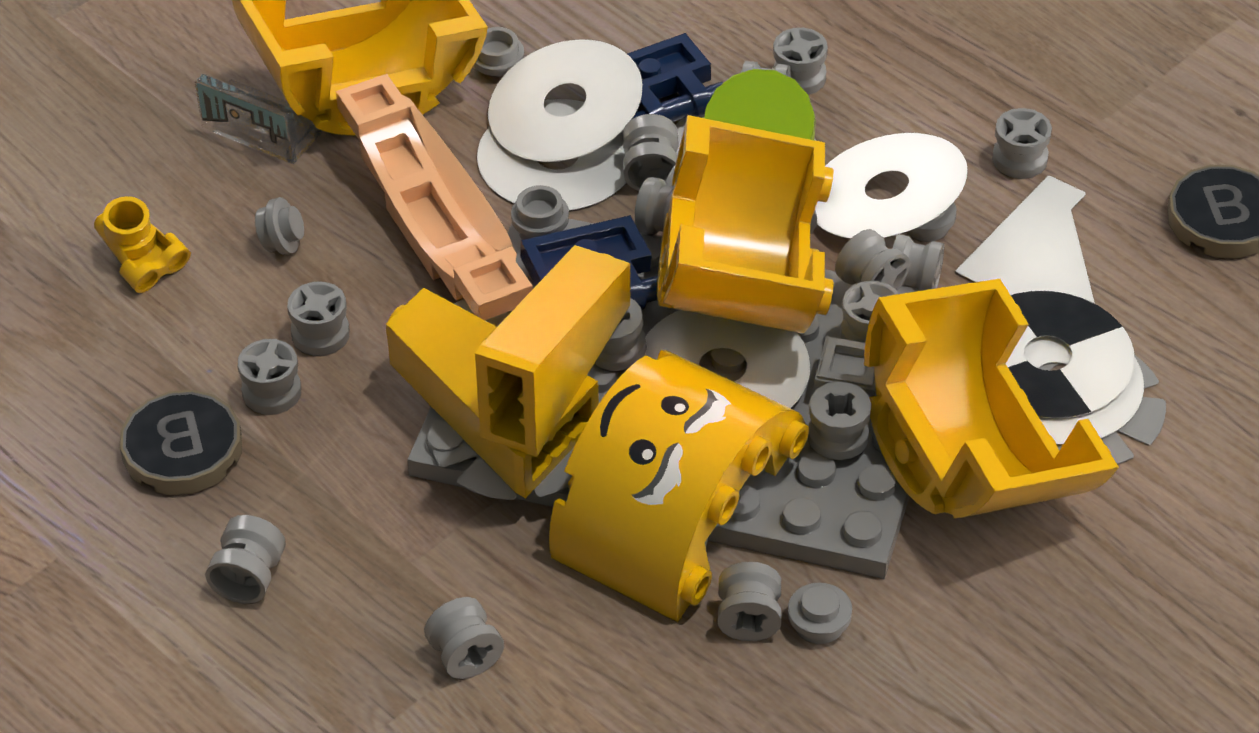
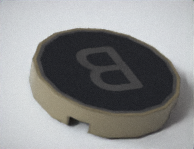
M1207 165L1190 170L1175 182L1169 195L1167 214L1169 226L1180 241L1189 247L1192 241L1196 245L1204 247L1203 254L1216 258H1243L1259 253V175L1257 173L1234 165Z
M196 390L169 391L146 400L129 414L120 430L122 461L133 480L142 485L141 480L146 484L153 485L155 492L166 495L194 494L218 484L227 476L226 469L233 464L234 460L237 464L242 454L240 422L232 407L215 395Z

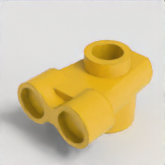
M130 196L116 198L109 202L103 213L95 219L94 229L122 264L119 270L120 275L137 293L148 291L163 275L179 271L190 259V250L173 233H166L164 235L150 223L149 209L140 199Z

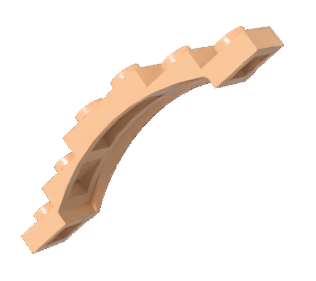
M388 74L336 91L337 107L360 141L362 159L385 192L387 211L433 280L441 278L454 299L457 301L464 298L474 315L483 320H488L514 310L533 290V285L516 262L517 252L511 239L482 192L411 99L401 95Z

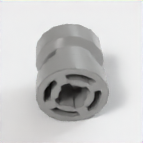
M645 114L633 118L625 125L623 130V148L625 152L623 173L628 185L637 191H640L642 184L649 177L666 181L670 171L676 165L678 156L676 152L679 147L678 130L672 120L662 115Z
M237 515L229 520L220 539L222 549L214 553L205 573L206 581L215 592L224 598L244 604L256 603L262 600L272 579L269 569L278 564L286 546L285 537L276 526L267 520L251 515Z

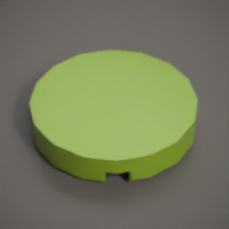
M752 69L731 76L715 90L705 109V119L814 140L816 119L809 95L795 79L776 70Z

